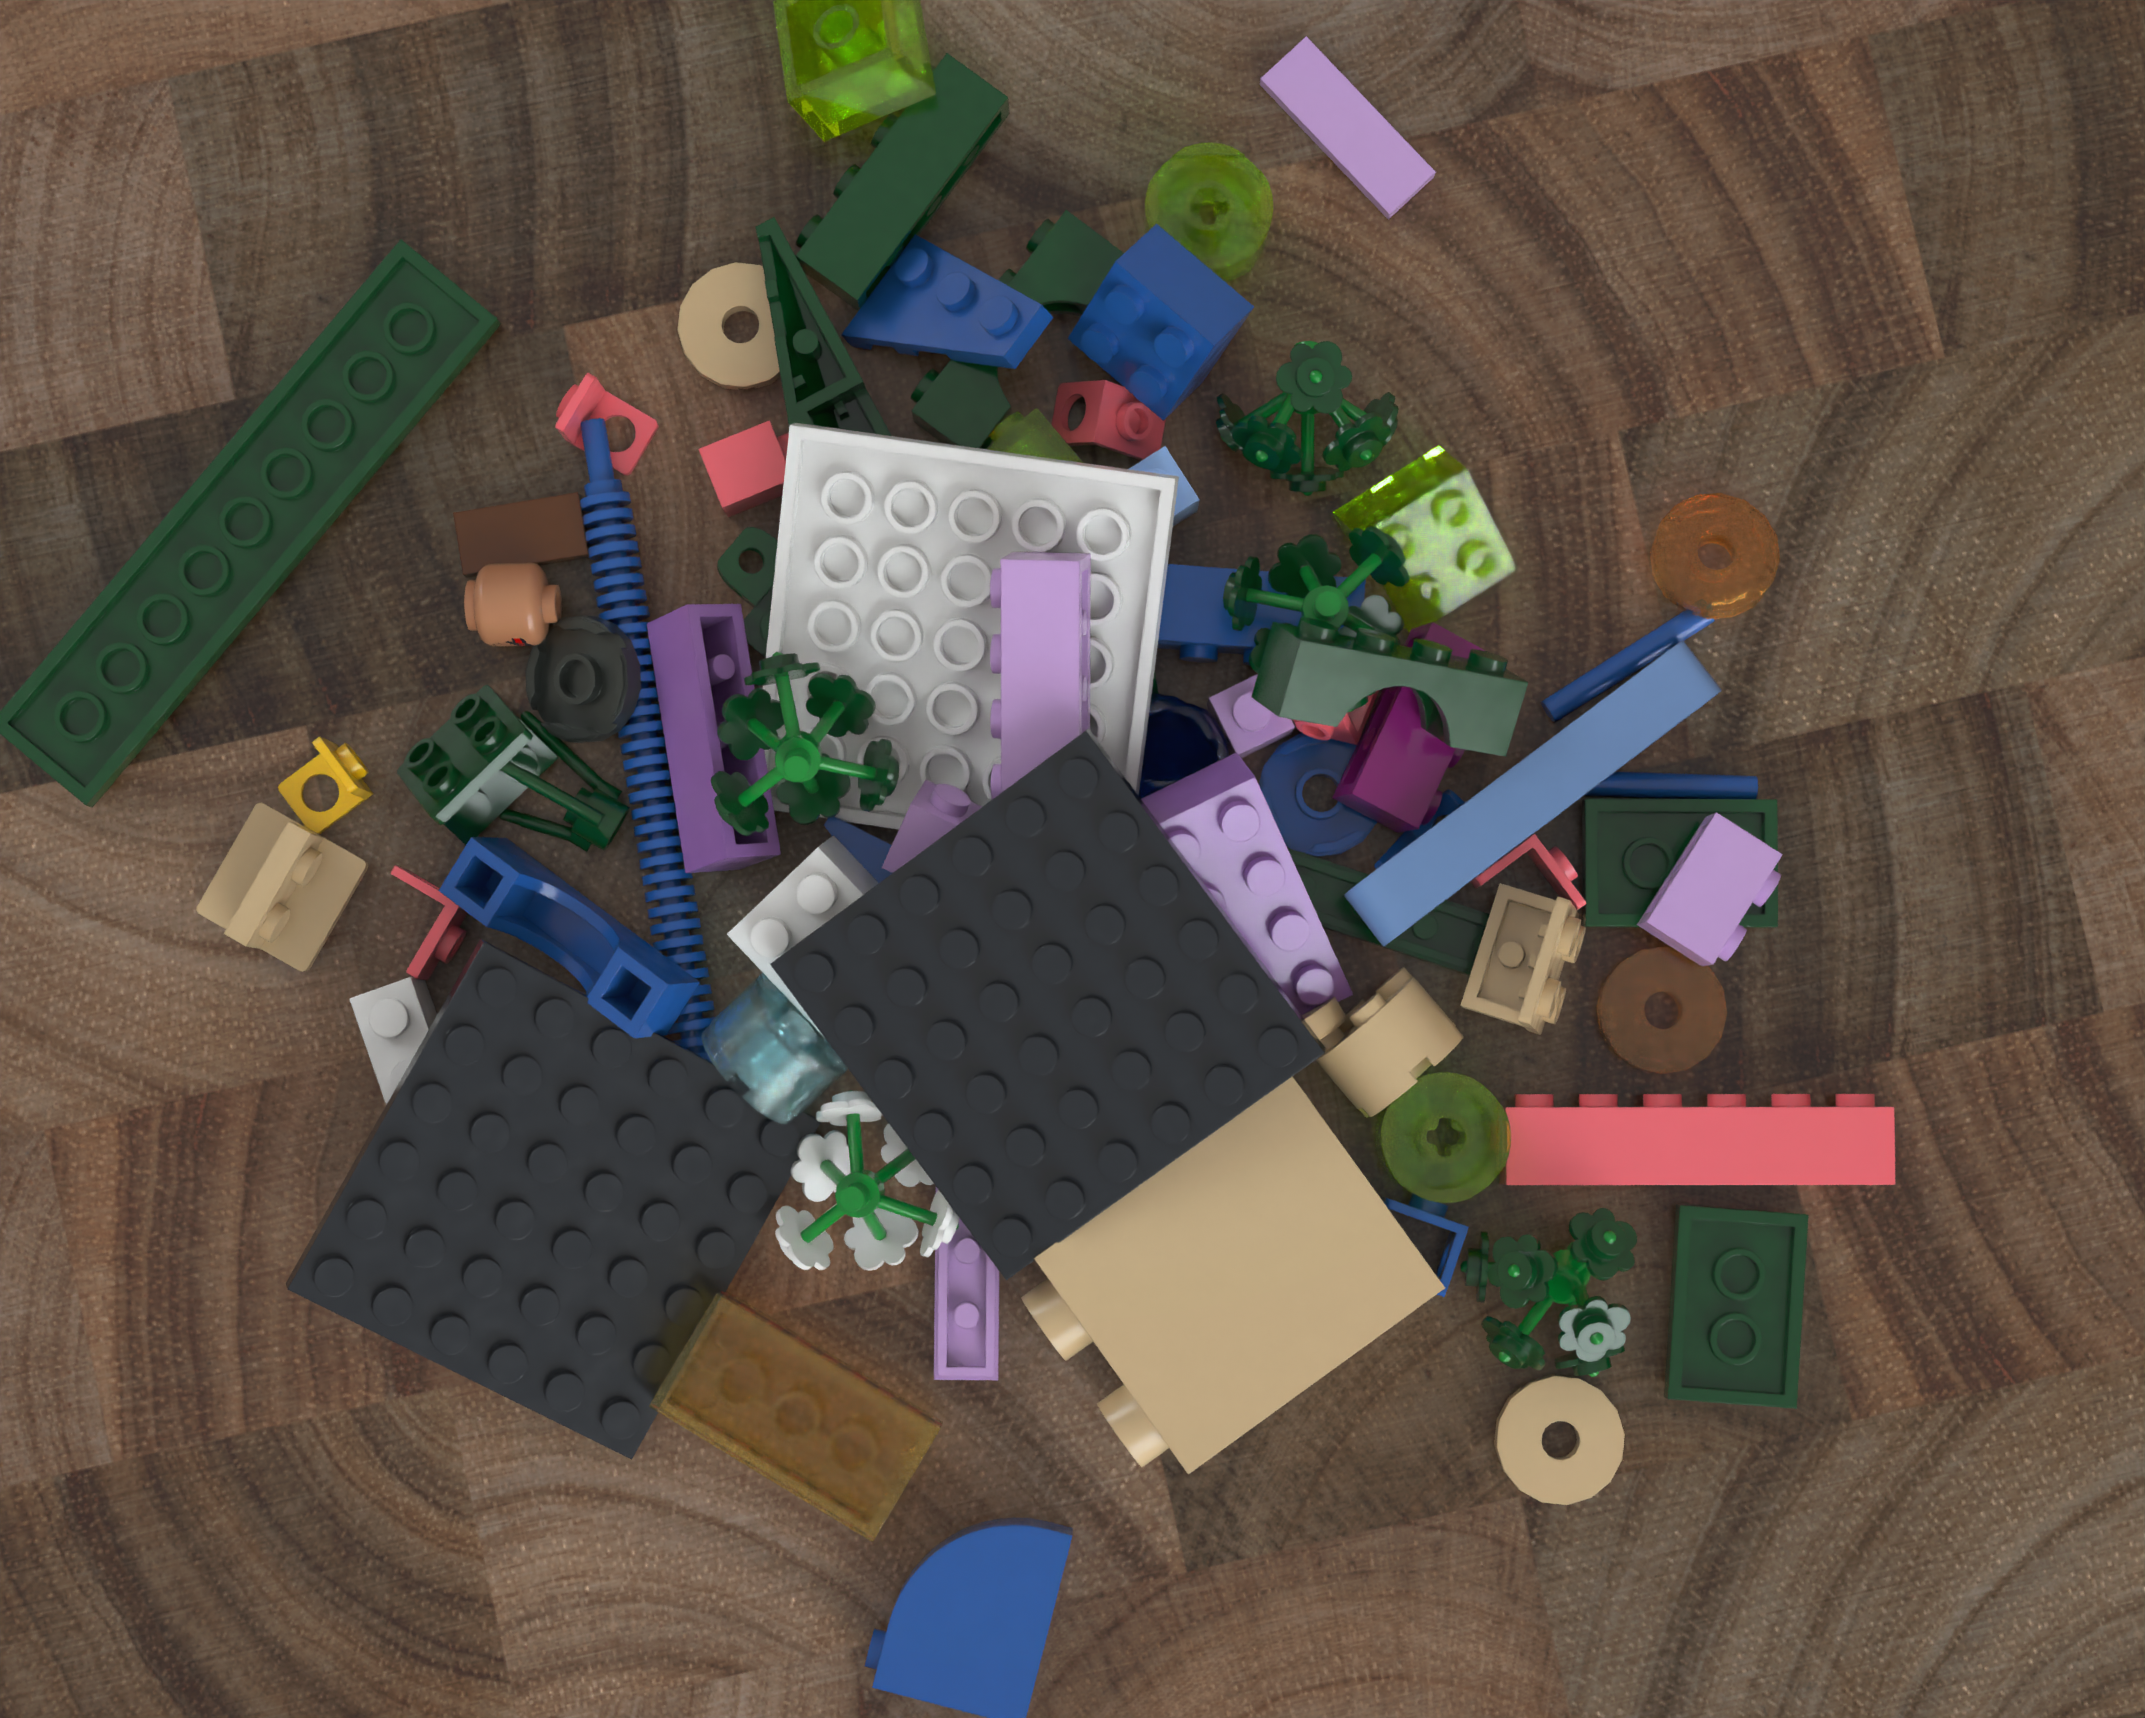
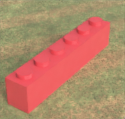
M1515 1094V1107H1499V1184L1895 1185L1894 1107H1875V1094H1835L1836 1107H1811L1810 1094H1771V1107H1746V1094H1707V1107H1682V1094H1643V1107H1618V1094H1579V1107H1554V1094Z

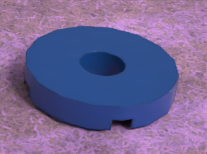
M1300 733L1279 745L1265 763L1261 772L1259 786L1287 848L1317 858L1341 855L1363 842L1376 825V821L1339 801L1331 810L1325 812L1314 811L1306 805L1302 796L1305 782L1315 776L1327 777L1338 787L1357 745L1334 739L1318 740Z

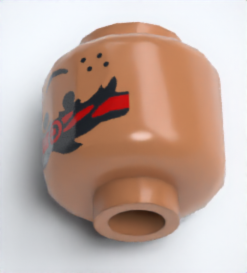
M535 563L487 564L478 572L476 580H468L465 587L464 608L467 627L470 631H477L481 640L489 646L539 645L546 638L550 623H556L561 619L562 599L559 585H549L544 570Z

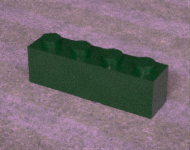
M946 53L937 67L929 63L920 71L908 91V95L913 98L899 118L894 114H890L882 122L871 140V145L875 150L861 168L856 164L848 168L834 189L833 195L838 198L824 218L818 214L813 216L796 240L795 245L800 248L796 258L803 271L857 311L860 310L914 235L919 236L1010 114L1009 99L1005 94L948 53Z

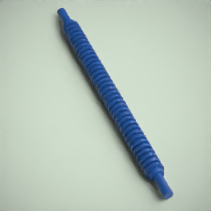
M605 419L585 420L581 422L580 426L590 483L584 485L586 497L580 500L582 511L591 512L583 516L584 526L594 528L585 532L586 541L589 544H598L588 549L590 560H603L591 565L593 576H605L593 581L595 592L607 593L596 598L597 607L599 609H611L601 612L599 617L616 624L631 640L640 662L641 690L635 711L626 722L629 725L624 726L618 732L619 739H632L631 742L620 745L621 754L626 756L635 755V758L623 761L625 772L637 771L636 775L625 778L627 788H640V791L628 794L629 803L633 805L643 804L642 808L631 811L632 820H645L646 824L633 827L635 837H648V841L636 844L638 854L651 853V857L639 860L640 870L653 869L654 871L653 874L642 876L643 886H656L657 889L644 893L646 903L659 902V907L647 910L648 919L662 920V923L650 926L651 936L664 935L665 940L656 941L652 944L659 952L667 951L666 957L695 979H704L709 977L708 967L695 969L694 963L707 961L705 951L692 952V947L704 944L703 935L689 934L690 930L701 928L700 918L687 919L686 914L698 912L697 902H684V898L696 895L694 885H681V881L693 879V874L686 873L685 869H679L678 865L684 864L682 852L676 853V849L681 848L680 836H673V832L679 831L677 819L671 820L670 816L676 815L675 803H668L669 799L674 798L672 786L665 787V783L671 782L670 770H662V767L669 766L667 753L660 754L659 752L666 749L665 738L657 737L658 734L664 733L662 720L654 721V718L661 717L659 704L651 703L658 701L657 688H649V686L656 684L654 671H646L653 668L652 655L643 654L651 652L649 638L641 639V637L648 635L647 623L649 622H638L650 617L649 607L635 606L647 601L646 590L633 589L645 584L642 573H630L642 568L640 557H627L639 552L638 542L627 540L637 535L635 525L624 524L634 519L632 508H621L631 503L630 493L623 491L621 480L614 478ZM711 984L698 985L678 1016V1023L673 1024L667 1035L680 1033L681 1040H675L674 1042L717 1064L718 1060H723L722 1051L709 1052L708 1045L720 1043L719 1034L706 1035L705 1029L717 1027L716 1017L703 1019V1012L715 1010L714 1002L700 1001V996L712 994Z

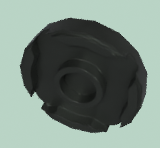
M597 616L563 617L558 622L552 624L556 626L551 628L546 638L539 645L532 646L525 670L526 695L532 710H538L540 717L545 722L540 724L549 734L564 741L574 743L604 741L621 731L635 711L641 690L640 662L631 640L616 624Z

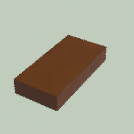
M579 492L454 512L453 516L463 575L466 578L475 577L485 565L494 563H535L541 566L589 558V543H587L585 535L587 529L583 522L584 511L581 509L580 500L582 498Z

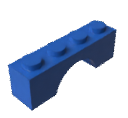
M471 837L438 890L486 927L507 933L534 946L565 967L584 987L588 997V1004L633 1038L651 1037L653 1033L662 1036L667 1035L700 983L507 838Z

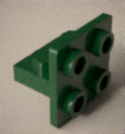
M485 685L476 694H470L463 698L454 707L450 719L430 738L420 740L409 750L404 763L398 768L397 774L428 815L438 825H445L466 845L471 837H477L528 788L516 779L503 773L500 769L510 761L539 777L558 757L506 705L489 685Z

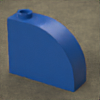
M1000 1518L966 1527L936 1545L923 1557L905 1581L893 1608L887 1631L874 1628L864 1666L876 1670L872 1688L986 1718H1026L1073 1536V1528L1032 1518Z

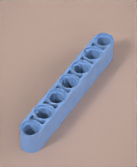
M1683 640L1369 874L1345 893L1344 897L1383 947L1706 704L1720 693L1722 689Z

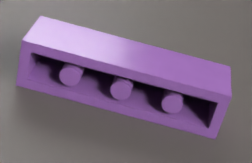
M687 604L647 623L685 872L740 870L781 855L771 789L763 794L769 805V810L765 814L769 821V828L762 833L755 831L751 835L745 836L726 823L719 815L714 802L717 794L711 785V777L718 771H724L729 775L739 772L748 780L749 786L768 773L765 751L762 748L759 749L753 758L740 760L730 752L729 744L721 741L717 735L718 727L725 721L722 715L725 701L735 694H743L748 697L749 693L754 690V685H745L744 682L745 677L751 676L752 670L741 604Z

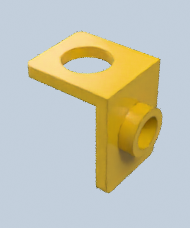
M318 737L312 743L320 754L281 782L278 790L305 827L321 834L372 796L373 792L362 779L369 771L355 751L346 742L338 747L336 743L323 737ZM317 775L330 776L335 780L339 788L337 802L332 808L323 812L310 809L303 798L305 784L309 779Z

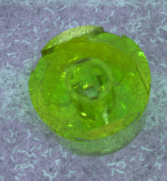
M1209 142L1184 147L1172 155V158L1160 167L1149 182L1145 198L1144 233L1146 234L1155 224H1158L1226 283L1249 272L1265 248L1273 216V196L1269 182L1262 171H1259L1245 157V154L1234 147ZM1201 206H1213V213L1216 216L1215 224H1202V219L1199 216Z
M1451 1072L1422 1074L1416 1078L1418 1080L1416 1084L1379 1112L1375 1126V1146L1378 1158L1390 1179L1410 1194L1413 1193V1195L1415 1194V1196L1417 1195L1420 1198L1441 1203H1453L1470 1199L1489 1186L1506 1165L1511 1147V1129L1507 1114L1492 1092L1469 1076ZM1445 1118L1446 1128L1457 1131L1458 1136L1456 1143L1446 1145L1444 1155H1438L1437 1146L1427 1143L1426 1139L1427 1131L1437 1129L1439 1119Z

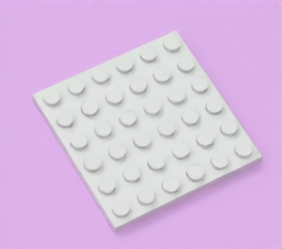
M801 423L791 424L789 427L766 658L772 657L775 652H782L783 654L795 653L798 654L799 663L818 662L820 664L819 671L808 674V676L790 680L800 731L810 733L819 722V717L811 715L806 709V701L811 696L808 685L814 675L819 673L827 674L834 679L839 675H848L856 682L859 690H863L873 697L876 709L872 716L868 718L869 726L864 734L855 735L850 731L842 737H833L826 734L820 742L822 753L829 755L830 758L864 765V755L868 744L871 741L879 742L881 739H888L892 743L891 755L899 763V778L894 792L886 797L881 806L875 805L874 809L870 812L861 810L859 803L861 789L858 788V778L849 776L851 788L844 797L838 799L841 808L835 817L847 822L899 830L911 802L925 780L936 785L948 784L957 787L969 796L971 802L982 807L992 800L991 773L994 764H1001V739L992 737L990 717L993 700L1001 699V674L992 673L990 649L993 635L1001 634V608H993L991 605L990 580L992 570L994 568H1001L1000 559L1012 552L1091 553L1090 731L1139 796L1179 476ZM776 684L763 686V689L770 694L771 700L780 701ZM785 725L776 730L778 737L781 739L786 735ZM772 749L764 750L768 772L776 767V752ZM783 778L770 788L773 807L776 811L789 812V805L782 804L776 795L778 786L785 782Z

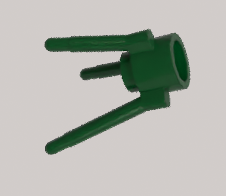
M524 711L520 716L521 720L594 792L592 793L582 787L577 795L573 797L509 761L500 770L516 779L519 783L567 809L563 820L573 827L507 808L499 815L500 819L520 825L523 828L569 841L588 852L592 844L605 851L618 833L630 810L629 806L618 801L622 791L604 781L560 738L549 734L531 712Z

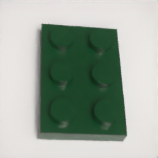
M1585 798L1582 800V897L1587 904L1582 907V926L1641 928L1637 925L1704 818L1716 812L1778 851L1777 799ZM1778 863L1773 869L1778 872ZM1778 884L1761 907L1754 903L1751 904L1739 925L1744 928L1778 927Z
M1676 1204L1664 1397L1666 1399L1797 1409L1808 1214Z

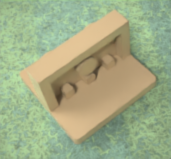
M258 803L253 808L200 900L197 912L226 929L224 934L242 945L261 949L301 972H307L312 967L366 873L368 863L264 803Z
M1500 883L1460 1006L1525 1027L1527 1031L1539 1035L1542 1033L1545 1022L1555 1025L1566 994V988L1562 987L1561 981H1559L1565 961L1570 963L1576 962L1586 931V927L1581 926V919H1578L1579 913L1571 900L1557 897L1556 900Z

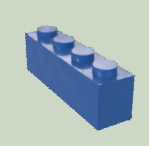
M1168 564L1157 648L1180 650L1179 659L1204 663L1217 662L1218 653L1242 654L1243 664L1251 666L1248 658L1250 652L1256 646L1254 635L1259 629H1271L1273 622L1289 623L1298 626L1302 616L1299 611L1257 604L1253 623L1250 626H1244L1242 631L1233 630V617L1224 608L1223 594L1229 575L1232 572L1236 573L1237 569ZM1269 571L1259 572V576L1262 578L1261 590L1286 595V593L1276 592L1270 586L1268 581ZM1333 576L1337 587L1347 578ZM1366 579L1346 598L1349 607H1361L1365 598Z

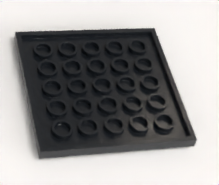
M1089 728L770 964L1006 1280L1035 1260L1034 1258L1054 1243H1060L1325 1054L1326 1051L1322 1042Z
M480 938L286 1282L288 1290L632 1459L660 1410L652 1404L656 1402L661 1406L663 1405L724 1295L720 1291H727L791 1176L793 1163L800 1160L797 1155L799 1141L807 1134H815L821 1122L817 1121L816 1117L662 1035L653 1033L651 1037L633 1038L589 1005L586 994Z

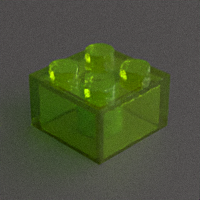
M920 0L773 1L787 102L824 142L936 94Z

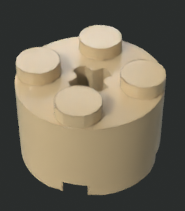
M1405 967L1399 969L1375 990L1376 994L1365 1002L1364 999H1361L1346 1011L1345 1022L1320 1039L1326 1051L1325 1054L1315 1061L1366 1118L1376 1115L1418 1082L1416 1078L1431 1065L1435 1067L1464 1037L1451 1019Z

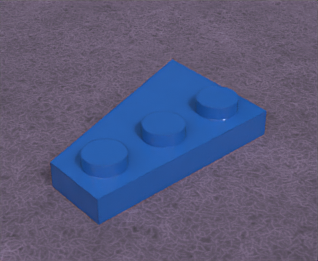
M915 234L842 332L841 336L855 348L871 350L873 345L893 347L899 354L918 356L920 351L946 354L952 361L1016 369L1053 319V316L1042 304Z

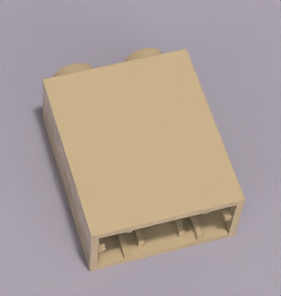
M1292 1076L1060 1243H1054L1034 1258L1048 1278L1022 1296L1021 1299L1041 1330L1065 1361L1094 1342L1123 1382L1122 1386L1099 1401L1097 1406L1136 1462L1141 1467H1144L1170 1448L1185 1471L1190 1474L1444 1290L1445 1287Z

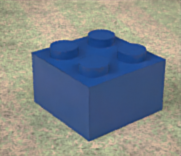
M1155 224L1115 261L1067 339L1164 421L1203 383L1254 306L1163 228Z

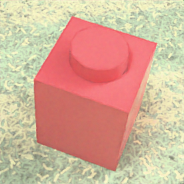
M770 420L698 449L720 504L728 517L783 495L789 433L777 437Z

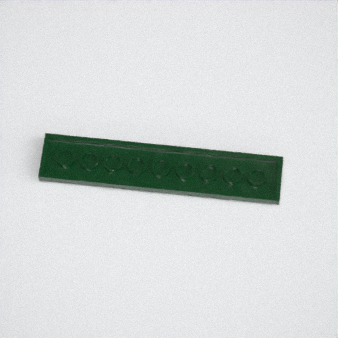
M400 239L0 711V734L84 805L93 808L501 325L500 321Z

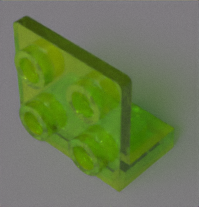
M1439 445L1332 512L1342 532L1348 538L1349 533L1354 528H1360L1364 531L1368 526H1373L1392 536L1401 546L1406 558L1403 566L1409 573L1410 579L1403 587H1397L1390 582L1382 586L1396 613L1402 616L1404 628L1409 633L1411 629L1435 622L1510 575L1516 569V565L1467 468Z

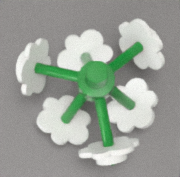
M850 1090L834 1095L832 1097L833 1102L823 1104L821 1111L816 1113L817 1121L830 1122V1124L835 1126H847L848 1144L844 1134L838 1130L829 1131L824 1138L814 1133L807 1134L802 1137L797 1145V1155L800 1160L793 1163L791 1176L797 1182L802 1183L803 1193L808 1199L814 1202L824 1201L834 1191L836 1204L817 1220L806 1210L798 1213L790 1206H782L776 1212V1220L780 1227L776 1229L775 1235L784 1254L803 1270H808L813 1266L818 1270H825L830 1265L828 1254L833 1251L834 1247L830 1235L825 1230L845 1214L853 1217L855 1227L850 1228L846 1232L844 1241L849 1249L855 1250V1261L863 1270H876L884 1262L892 1266L900 1264L905 1258L904 1248L911 1246L918 1237L919 1231L913 1220L924 1223L920 1255L929 1257L934 1249L937 1250L941 1242L948 1244L959 1227V1216L939 1190L933 1198L930 1210L885 1196L884 1183L893 1176L906 1187H914L919 1182L926 1185L934 1184L889 1123L884 1128L883 1133L887 1144L881 1149V1156L887 1164L876 1173L864 1169L860 1122L877 1121L881 1119L882 1115L876 1105L871 1102L867 1093Z

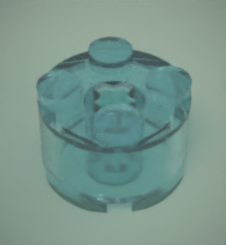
M763 972L711 1021L710 1026L702 1032L701 1036L709 1058L726 1081L736 1073L751 1088L742 1097L760 1113L782 1124L789 1123L797 1115L803 1113L848 1070L823 1035Z

